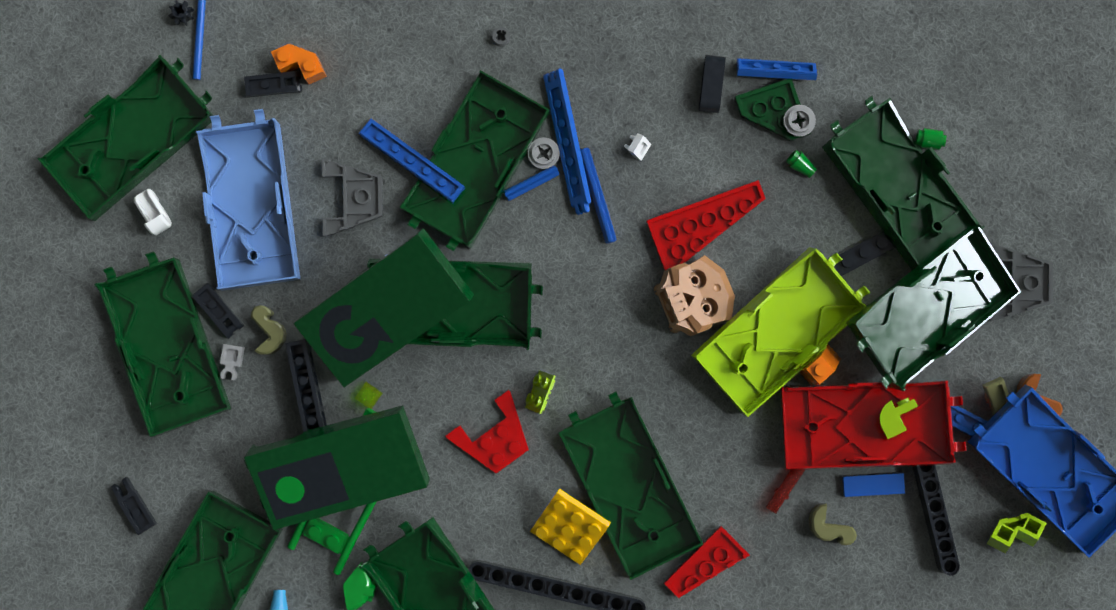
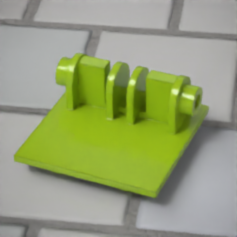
M539 370L533 379L532 391L526 397L525 408L539 414L545 410L548 402L546 400H549L548 395L551 394L550 390L553 389L555 383V375Z

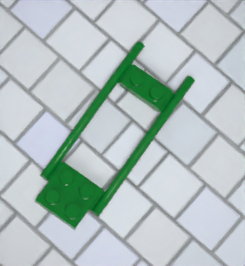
M367 408L363 416L375 413L376 411ZM376 502L366 504L350 536L320 518L298 523L287 547L295 550L303 533L304 536L337 554H341L333 570L334 574L340 575Z

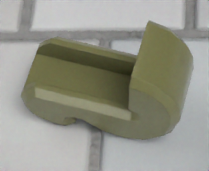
M262 305L253 308L251 318L269 338L255 349V352L261 355H271L281 349L286 342L287 333L280 322L270 320L274 312Z
M826 503L817 504L812 508L809 515V527L815 537L823 541H832L838 537L837 543L841 545H851L854 543L857 534L853 527L825 523Z

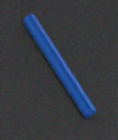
M583 148L580 151L586 179L605 242L612 243L617 238L590 149Z

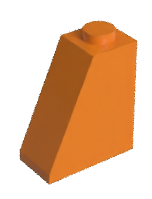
M827 344L826 349L804 367L800 373L810 385H820L835 372L841 358Z

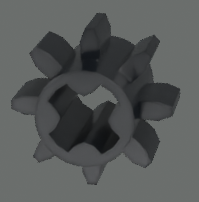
M176 0V4L169 6L172 13L168 16L171 19H175L174 23L176 25L182 22L187 26V22L190 19L194 20L191 16V12L194 9L188 7L187 1L179 3Z

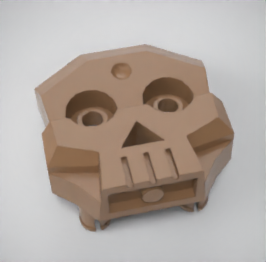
M705 255L689 265L682 263L665 270L660 284L654 287L655 294L659 296L670 323L669 328H673L670 330L672 333L682 331L691 337L710 329L712 325L726 323L732 318L735 295L724 269ZM691 278L695 280V284L692 283Z

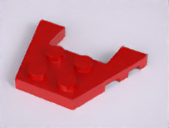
M510 390L494 400L506 418L474 442L471 441L461 425L446 435L448 440L494 473H498L529 450Z

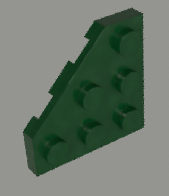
M786 79L734 97L741 117L789 141L802 138V136L794 137V135L787 132L784 126V115L787 110L792 106L801 105L792 79ZM797 114V119L792 123H798L801 128L802 123L806 119H800Z

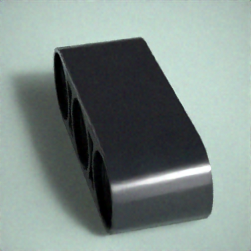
M705 55L699 111L719 113L726 57Z

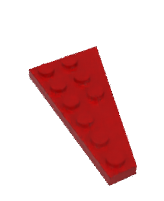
M759 180L647 220L646 223L664 271L687 262L764 201L766 198Z

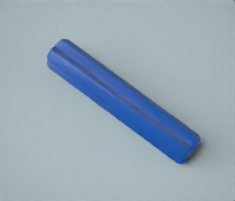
M551 166L505 190L504 194L507 200L510 201L557 177L559 171L556 166Z

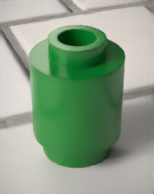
M918 129L916 145L920 146V148L929 149L932 147L933 150H940L941 147H945L947 136L943 135L941 130Z

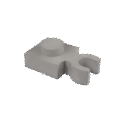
M223 344L220 364H224L225 368L221 371L220 376L222 379L226 378L227 372L232 373L231 380L237 379L238 374L235 368L236 366L242 367L245 347Z

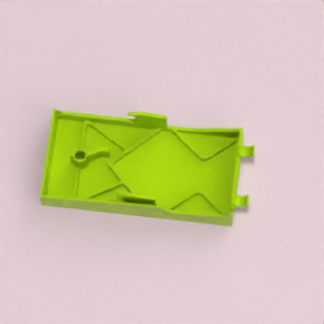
M809 247L691 355L745 416L749 417L823 352L828 342L847 326L846 322L866 307L862 303V298L870 294V291L863 286L854 292L834 268L838 262L843 260L838 253L826 259L818 249Z

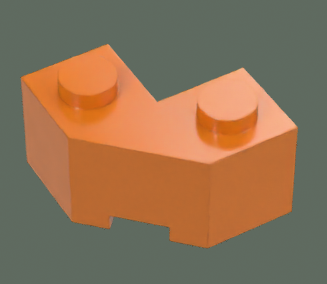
M291 44L271 51L281 73L291 72L300 68L308 84L327 77L319 58L313 52Z

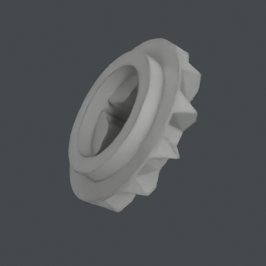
M805 105L792 106L784 115V126L787 132L794 135V137H803L809 134L815 127V115ZM797 114L800 119H807L802 123L801 128L798 123H792L797 119Z
M538 138L531 143L528 149V158L531 164L538 169H548L559 160V148L552 139ZM538 147L544 151L550 149L547 153L548 159H545V157L538 158L540 155Z

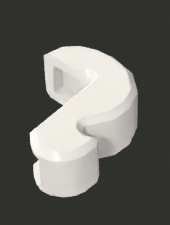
M147 189L134 197L135 205L147 222L144 226L152 235L157 236L171 227L172 223L168 214L151 189Z

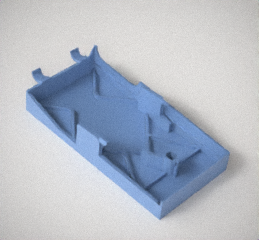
M263 109L254 110L255 122L223 127L221 126L219 115L210 116L212 128L196 131L207 185V193H202L206 224H210L218 283L217 289L221 291L301 280L281 128L275 118L265 120Z

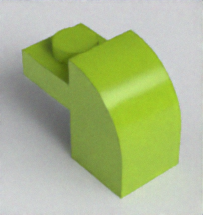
M909 398L897 402L898 407L896 408L891 400L883 407L880 413V426L887 440L907 431L900 415L918 407L915 399L911 401Z

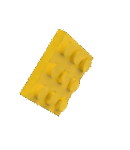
M559 489L530 532L581 565L608 529L611 522Z

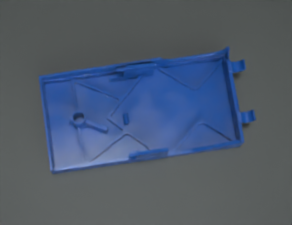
M1025 384L1016 394L1012 391L1006 397L1008 402L984 426L979 424L974 429L976 434L968 443L1083 554L1090 557L1116 532V469L1105 460V456L1082 434L1073 430L1032 387Z

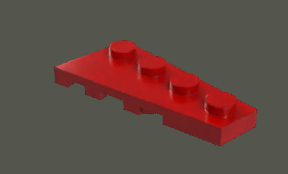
M720 525L664 584L680 598L750 555Z

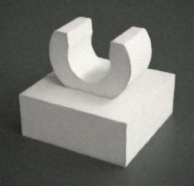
M637 133L636 136L630 135L629 138L632 140L630 146L625 144L624 147L634 158L641 161L651 143L643 135Z

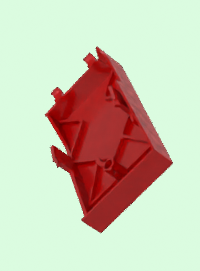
M948 381L909 383L905 385V391L890 388L889 386L886 389L882 382L853 383L846 386L782 387L781 402L785 470L949 465L956 463L954 452L967 450L966 442H953L951 406H962V396L950 397ZM909 398L910 401L915 399L918 407L900 415L907 431L887 440L880 426V413L883 407L891 400L896 408L898 407L897 402Z

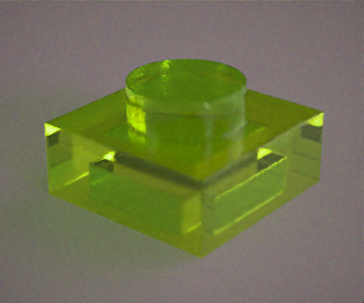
M365 382L355 399L366 407L373 409L383 392L370 383Z

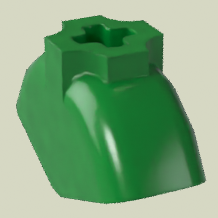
M363 562L356 567L343 585L347 610H357L367 601H373L377 585L366 570L359 568L364 564Z

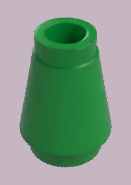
M795 150L786 161L790 168L809 178L817 169L802 151L798 152Z

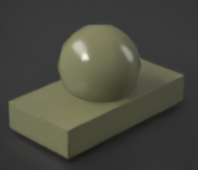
M1002 377L982 385L985 391V400L989 404L993 416L1008 402L1006 397L1009 393Z

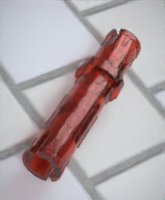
M806 469L790 470L780 487L774 490L775 494L765 507L774 514H777L784 501L789 499L790 492Z

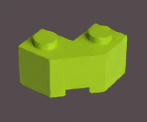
M1029 513L1009 519H1001L995 526L987 544L1005 554L1015 538L1033 547L1039 540L1047 523Z

